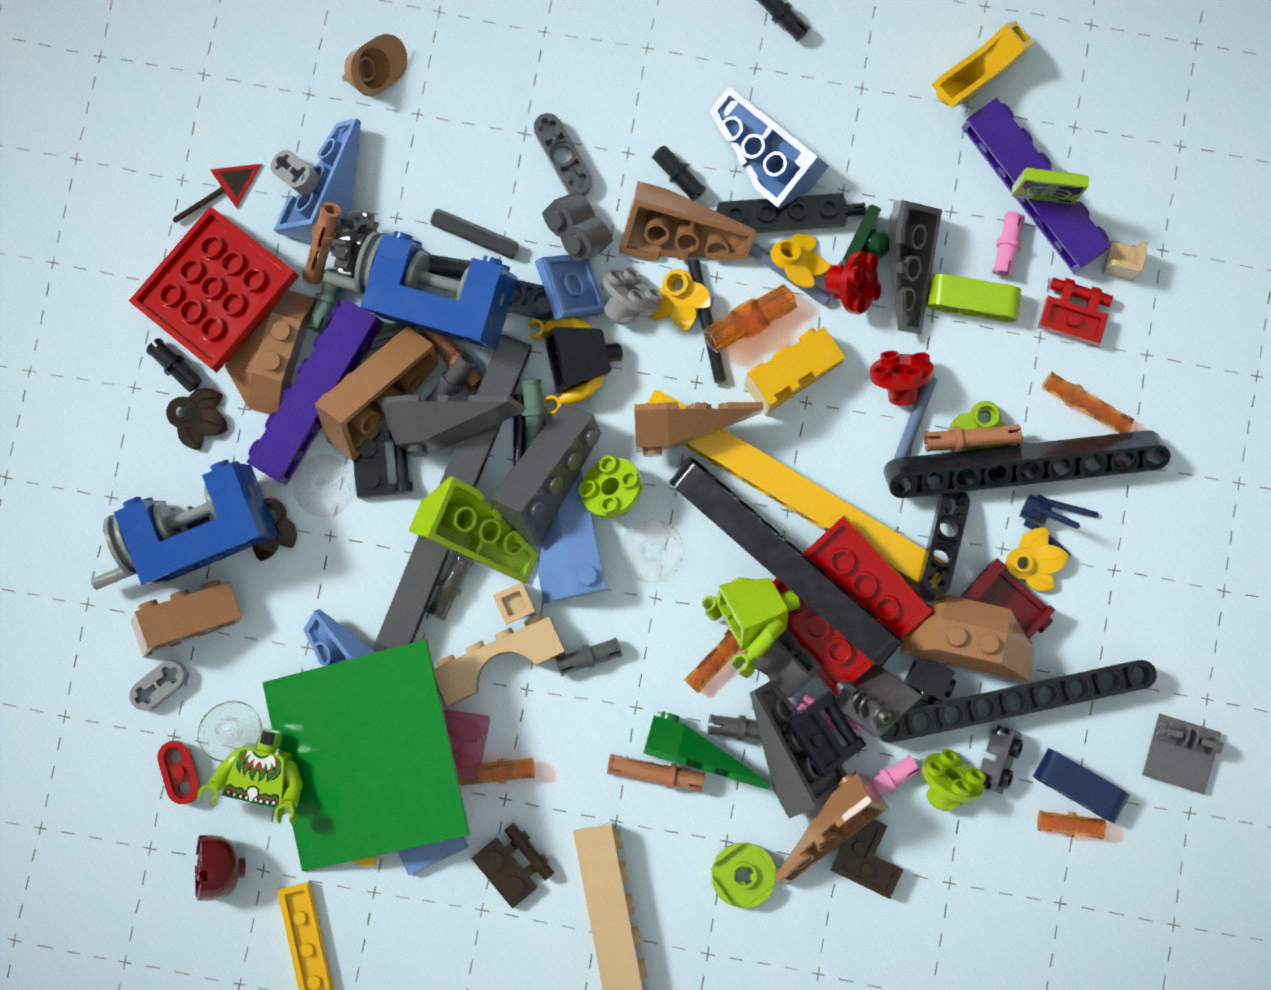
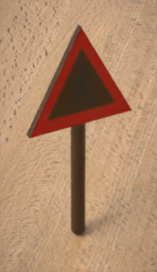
M262 164L210 169L221 187L175 216L173 222L178 223L224 192L237 209Z

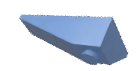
M581 470L541 541L538 576L544 604L606 591L591 514L585 507L578 491L579 485L583 482Z

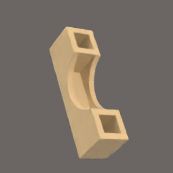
M541 614L524 621L526 627L516 632L513 631L512 627L495 634L496 641L484 645L483 641H480L465 648L467 654L455 659L454 654H451L436 661L438 666L434 669L436 681L446 705L451 706L479 693V678L483 668L490 660L499 655L507 653L525 656L538 666L566 653L550 617L548 616L543 619Z

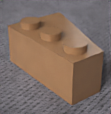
M214 580L201 585L202 590L191 594L188 589L170 595L171 600L158 604L157 599L138 605L139 610L134 612L131 624L142 657L151 655L152 650L168 645L173 647L181 644L180 641L198 635L200 637L238 623L242 616L230 582L221 584L220 580Z

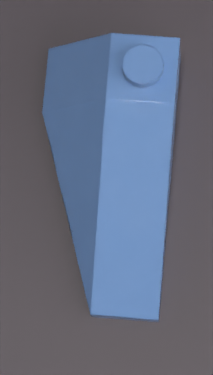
M730 87L726 89L710 110L726 140L729 141L737 154L739 162L750 176L755 189L778 208H782L809 192L829 167L827 163Z
M355 118L337 122L317 153L320 160L313 167L319 174V183L316 189L307 195L298 193L296 198L290 195L275 225L274 231L276 233L312 244V228L318 222L320 208L325 202L335 203L341 208V215L336 226L341 227L340 218L347 217V211H351L361 127L360 120Z
M321 609L314 611L303 629L319 663L324 666L376 653Z

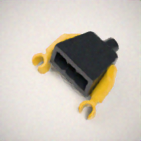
M575 317L557 321L550 319L545 324L538 319H532L528 323L531 328L541 327L537 334H530L529 336L534 341L545 340L556 393H561L560 397L550 395L544 399L543 403L553 399L557 402V408L554 411L548 412V414L554 415L563 402L574 405L588 399L603 385L604 377L611 373L610 362L622 360L623 352L619 343L606 344L601 329L592 328L590 324Z

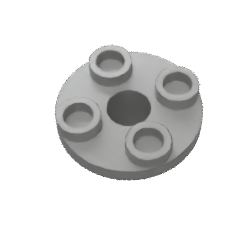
M626 268L625 271L610 269L602 279L603 285L610 297L604 307V312L610 320L620 325L629 324L640 313L647 315L656 313L663 300V295L655 288L649 287L641 281V274L632 268Z

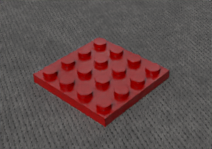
M210 206L129 299V302L217 373L298 279L299 275Z
M845 515L804 552L805 555L883 621L901 639L933 611L930 605ZM777 578L772 581L779 594L791 591ZM799 598L800 607L788 611L787 629L795 636L799 645L806 648L818 660L822 668L817 675L838 696L836 685L839 681L850 680L854 683L875 663Z

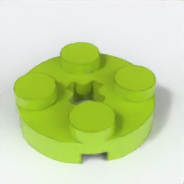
M734 843L725 847L716 856L711 868L713 887L718 896L729 905L738 908L756 907L766 901L774 889L776 881L774 878L776 875L775 864L764 849L752 843ZM740 866L743 869L750 867L752 873L749 875L751 881L747 884L743 880L738 883L735 880V877L738 875L736 869Z

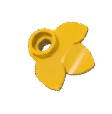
M796 234L791 239L781 240L774 244L770 252L772 261L778 267L785 270L787 277L794 284L803 288H813L814 277L825 274L830 268V264L813 251L816 238L807 234Z
M674 269L668 272L663 279V287L658 290L662 293L663 300L656 313L651 314L652 320L658 321L670 316L680 329L688 331L696 321L697 309H705L711 306L709 291L704 285L694 282L692 276L687 271ZM678 280H682L684 283L683 288L676 291L674 288L675 283Z
M1043 527L1035 528L1025 533L1021 537L1019 548L1013 549L1007 555L1005 561L1007 571L1014 578L1024 579L1029 587L1036 591L1054 589L1055 583L1052 574L1064 568L1069 560L1068 553L1062 548L1048 545L1049 531ZM1020 557L1027 560V567L1025 569L1019 568L1017 564Z

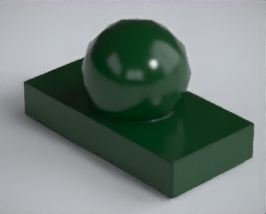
M873 204L869 205L842 260L843 266H845L848 258L856 251L877 254L878 259L888 253L890 248L889 237L882 230L872 229L881 208Z

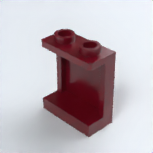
M998 558L991 560L962 593L960 598L1011 609L1032 645L1033 643L1030 641V638L1037 631L1042 633L1054 620L1050 616L1055 609L1051 605H1045L1005 570L1007 566Z

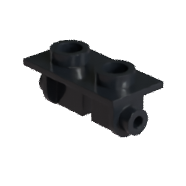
M997 725L996 731L992 730L986 752L997 755L996 760L983 758L980 770L986 776L984 789L990 790L991 785H994L993 791L1002 795L1004 788L1008 789L1011 785L1014 772L1010 769L1014 758H1019L1024 741L1020 739L1022 734L1017 730L1013 729L1011 735H1008L1009 728Z

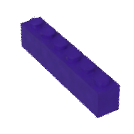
M997 98L965 121L962 127L963 131L1011 193L1013 184L1026 167L1053 171L1049 158L1043 152H1038L1032 144L1033 139L1025 128L1018 126L1014 121L1012 110L1005 103L1001 104ZM1015 197L1073 274H1076L1094 261L1111 246L1108 242V235L1100 226H1095L1089 218L1090 213L1087 207L1082 202L1076 201L1074 204Z
M346 298L342 304H337L330 315V324L325 331H321L314 342L315 349L309 358H305L301 362L297 371L298 377L293 385H289L283 392L281 397L282 403L277 412H273L268 417L265 423L266 430L260 440L257 439L249 449L248 455L250 457L246 463L280 483L286 485L289 483L322 427L315 403L323 394L333 389L347 374L353 372L359 366L384 324L378 317Z

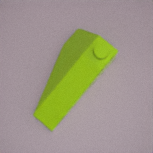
M450 476L421 501L408 530L409 532L517 581L527 583L539 555L517 531L513 530L506 523L502 514L484 499L485 496L478 489Z

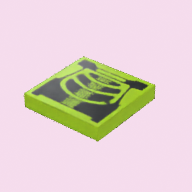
M1026 167L1013 184L1011 197L1074 204L1088 188L1089 176Z

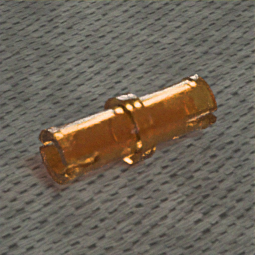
M1040 810L1038 813L1037 831L1065 833L1066 837L1074 838L1075 835L1099 839L1104 838L1106 820L1103 818L1077 816L1076 812L1060 814Z

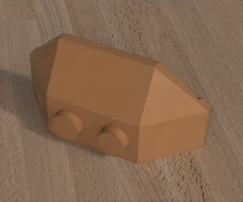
M287 290L226 362L225 368L249 409L271 415L273 412H277L280 407L282 394L290 385L308 329L306 324L316 304L314 297Z
M945 595L931 604L930 607L933 611L903 637L900 651L902 654L1020 681H1029L1034 648L1009 608Z

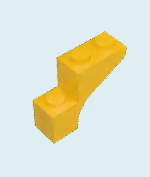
M1016 20L1005 24L984 45L945 72L932 84L933 88L937 91L936 96L943 104L951 108L974 99L999 73L1010 69L1036 43Z

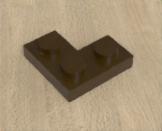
M874 819L841 844L830 870L890 899L903 869L874 855L888 826Z

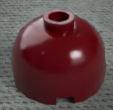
M198 835L196 855H198L197 866L195 865V896L197 901L222 899L230 895L236 888L238 877H245V857H239L236 845L225 837Z

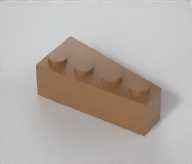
M407 326L401 332L395 334L376 353L371 354L358 368L347 374L333 389L323 394L315 403V407L327 442L354 461L360 454L357 448L366 438L372 441L379 433L376 427L385 418L380 405L381 398L401 396L406 393L412 395L439 365L434 344Z

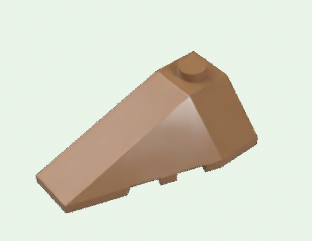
M638 181L628 212L619 252L647 260H659L660 257H678V260H688L689 256H707L710 260L747 259L756 230L669 189Z
M678 402L634 404L636 452H643L644 457L662 456V451L676 448L761 414L763 402H725L718 404V409H712V405L706 404V402H696L687 405L686 409H679Z
M851 773L840 780L838 783L840 787L832 792L774 878L778 883L789 884L889 808L866 775Z

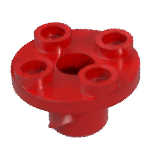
M856 251L848 258L845 266L840 261L838 265H832L826 273L825 287L827 291L833 294V298L841 299L842 305L848 313L863 314L868 310L873 301H877L880 298L882 287L878 282L877 267L879 260L877 254Z
M893 350L885 351L880 354V359L870 367L871 381L881 388L888 389V401L896 406H908L915 403L918 399V387L928 383L934 376V367L930 361V355L924 352L899 354Z

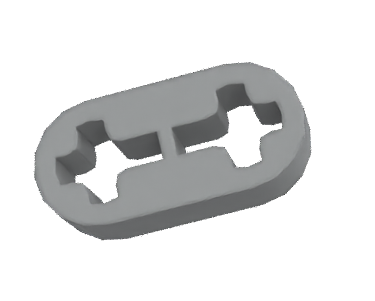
M282 150L275 155L271 162V171L299 194L307 195L316 189L319 183V174L293 152ZM290 164V168L286 170V166ZM302 174H303L305 177H304V179L301 181V180H299V178H300V177L302 176Z
M165 661L158 665L131 688L129 693L131 704L140 710H151L157 707L184 685L187 679L185 667L175 661ZM167 668L170 670L177 669L178 673L175 675L177 681L175 683L167 681L163 685L160 684V681L167 676L165 672ZM154 686L157 688L149 696L152 700L150 703L139 701V698L142 696L141 688L144 690H150Z

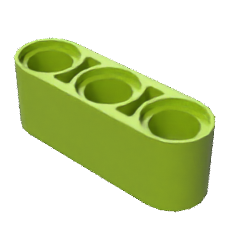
M934 274L931 279L927 307L942 312L1003 322H1015L1018 319L1022 289L1008 284L948 274Z

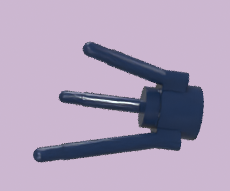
M1030 494L1019 514V517L1025 519L1023 525L1032 530L1040 528L1037 525L1038 522L1044 525L1048 517L1073 528H1080V523L1051 511V507L1094 518L1099 517V513L1096 511L1051 500L1040 494L1037 497ZM1049 535L1048 543L1062 548L1070 557L1071 553Z

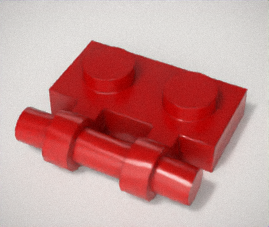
M1052 277L1049 289L1060 292L1059 299L1052 296L1046 298L1037 327L1098 346L1101 343L1109 314L1097 311L1098 305L1110 307L1113 295L1103 293L1102 289L1092 286L1090 289L1077 285L1075 280L1069 278L1061 280ZM1071 296L1086 300V307L1071 303Z

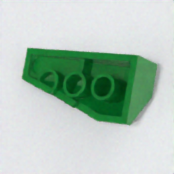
M664 711L661 712L660 717L653 716L643 750L644 754L768 790L770 783L687 725L679 723L680 716Z

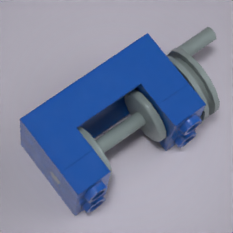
M395 231L393 236L379 232H372L367 236L357 257L354 278L326 271L324 274V283L364 294L360 307L380 318L492 350H497L518 277L510 272L511 267L502 264L503 261L485 255L483 260L472 258L470 266L465 270L460 281L429 273L430 253L424 250L422 243L414 240L413 236L399 231ZM425 285L453 292L456 293V300L424 292L423 290Z
M223 460L211 465V471L202 475L205 483L204 494L207 503L176 516L166 504V501H156L152 497L143 500L141 497H135L123 502L124 508L113 512L114 515L112 514L104 518L103 523L107 546L119 567L92 578L91 583L94 589H101L136 573L141 585L163 584L279 536L252 466L240 464L239 461L230 463L229 460ZM209 515L214 517V520L185 532L181 530V527Z

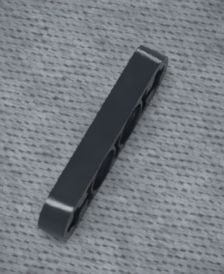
M966 492L942 494L937 503L918 580V590L928 600L936 601L941 599L951 586L970 506V499ZM950 499H954L955 505L958 506L953 514H948L952 507ZM940 524L950 525L954 529L955 535L950 537L943 534ZM936 550L944 552L948 557V563L938 562L934 558L933 552ZM935 573H940L936 580V586L938 587L936 590L932 588L933 585L930 580L934 577Z

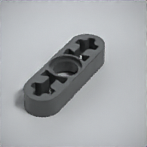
M551 113L541 114L534 122L536 139L566 192L570 194L577 191L585 196L592 187L590 172L560 119ZM547 123L549 126L555 125L553 133L557 141L553 144L547 132L541 133L543 130L542 124ZM559 148H567L571 151L572 157L568 162L560 163L554 158L555 151ZM573 166L579 179L585 178L582 188H578L577 185H570L573 181L569 169Z

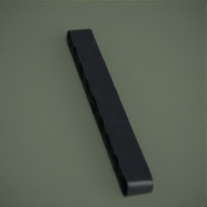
M1146 430L896 458L886 464L883 473L893 496L897 498H912L1154 471L1165 467L1170 461L1171 455L1159 434L1155 431ZM994 466H999L996 469L990 470ZM964 469H968V470L965 471L964 473H959L960 471H962V470H964ZM931 473H936L931 477H927ZM905 476L901 480H896L898 477Z
M688 457L671 478L669 483L876 665L882 667L903 643V640L891 628L698 461Z
M1135 660L913 707L895 722L896 732L893 736L888 738L882 734L878 740L894 743L1151 687L1155 683L1157 671L1149 661ZM1136 666H1139L1144 671V679L1141 683L1135 682L1132 677V671ZM1104 673H1109L1113 678V686L1110 690L1102 687L1101 677ZM1074 679L1082 684L1083 690L1078 697L1073 696L1069 689L1070 683ZM1042 686L1048 687L1052 695L1050 701L1046 704L1042 703L1038 697V691ZM1012 692L1020 697L1021 703L1017 710H1011L1007 705V697ZM980 699L986 700L989 704V713L985 717L979 716L975 710V705ZM950 705L954 706L958 711V719L953 724L948 723L944 718V711ZM918 712L923 713L927 718V725L921 731L916 730L912 724L913 716Z

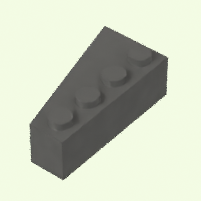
M565 402L561 404L490 498L506 523L513 530L517 531L525 541L537 547L601 435L594 415Z

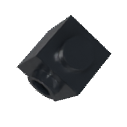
M915 657L904 683L922 695V701L932 704L933 699L942 701L944 696L950 697L956 684V680L952 679L955 671L935 661Z

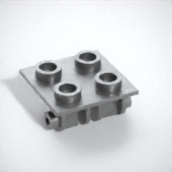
M874 664L854 683L850 680L839 681L836 685L838 697L834 702L843 714L878 739L918 703L923 696L884 668Z
M1159 713L1142 775L1205 794L1215 754H1220L1223 750L1224 743L1219 741L1221 732Z

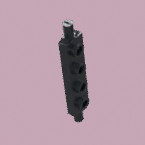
M843 193L800 196L782 208H778L767 198L718 202L716 212L755 229L756 233L844 227L848 216L865 215L866 205L865 202L847 204Z

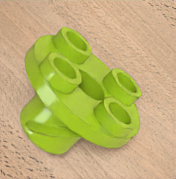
M607 455L601 458L599 463L589 470L583 482L579 485L578 491L585 507L592 514L601 518H614L622 514L625 515L633 509L640 497L643 482L639 470L633 463L623 458H614L611 455Z
M943 749L941 753L931 754L926 757L922 764L923 777L930 785L926 794L927 800L933 807L939 810L950 811L958 807L961 802H975L984 791L985 774L961 760L959 755L953 750Z

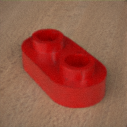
M182 741L166 742L158 751L157 761L167 795L176 804L192 803L198 798V791L201 788L192 751ZM174 751H179L181 754V760L178 763L172 761L171 755ZM184 781L190 785V791L187 794L182 793L180 789Z

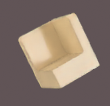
M1111 241L1109 243L1111 246L1107 249L1102 274L1133 281L1143 272L1148 243L1142 241L1135 247Z
M523 582L493 595L506 625L528 615L536 614V610Z

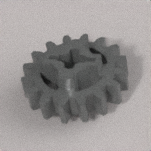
M354 209V211H347V217L340 218L341 227H336L335 229L337 238L332 239V243L336 245L332 256L336 257L334 267L339 268L338 274L354 278L355 266L361 246L369 234L377 232L379 222H374V214Z

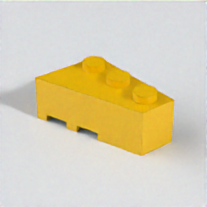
M825 327L817 331L811 328L798 338L800 342L790 348L788 345L783 347L773 355V359L765 364L760 363L747 372L744 386L756 402H763V413L765 415L843 363L846 357Z

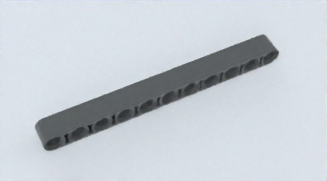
M502 334L497 350L493 352L476 395H509L513 398L530 356L532 345ZM503 422L456 443L439 485L451 476L476 488ZM418 536L373 647L375 652L414 642L450 550Z

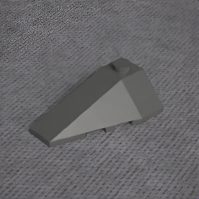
M904 200L894 202L889 220V244L898 331L921 334L942 209Z
M419 395L384 397L381 398L380 402L395 445L405 449L408 455L416 457L426 456V452L443 450L523 413L525 407L509 395H469L467 401L452 398L449 395H438L437 401H420Z
M771 680L750 692V697L773 789L790 819L825 802L832 792L840 787L838 785L840 780L847 775L842 765H840L826 777L819 776L785 724V722L797 714V709L774 681Z

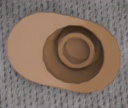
M391 34L376 36L347 56L344 64L345 74L342 76V80L349 82L350 85L364 96L373 97L397 82L405 72L408 56L404 44L399 38Z

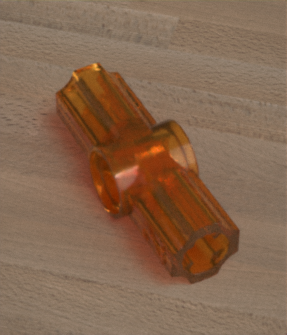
M783 284L756 300L755 298L749 299L730 312L731 314L708 325L703 330L706 342L717 354L743 338L749 339L769 327L771 322L780 319L797 308L795 296Z

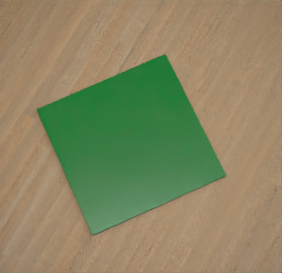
M427 639L262 682L271 727L273 730L280 732L277 749L292 753V761L297 764L303 781L299 803L294 808L297 814V822L292 825L302 872L470 835Z

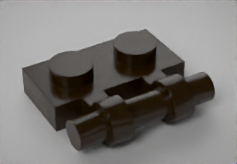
M515 823L504 830L512 840L508 845L504 846L499 838L496 837L471 858L512 909L538 888L530 876L538 872L546 881L555 873L547 863L549 861L544 853L541 855L529 842L530 836L525 830L521 832ZM517 849L530 862L524 869L512 856V853Z

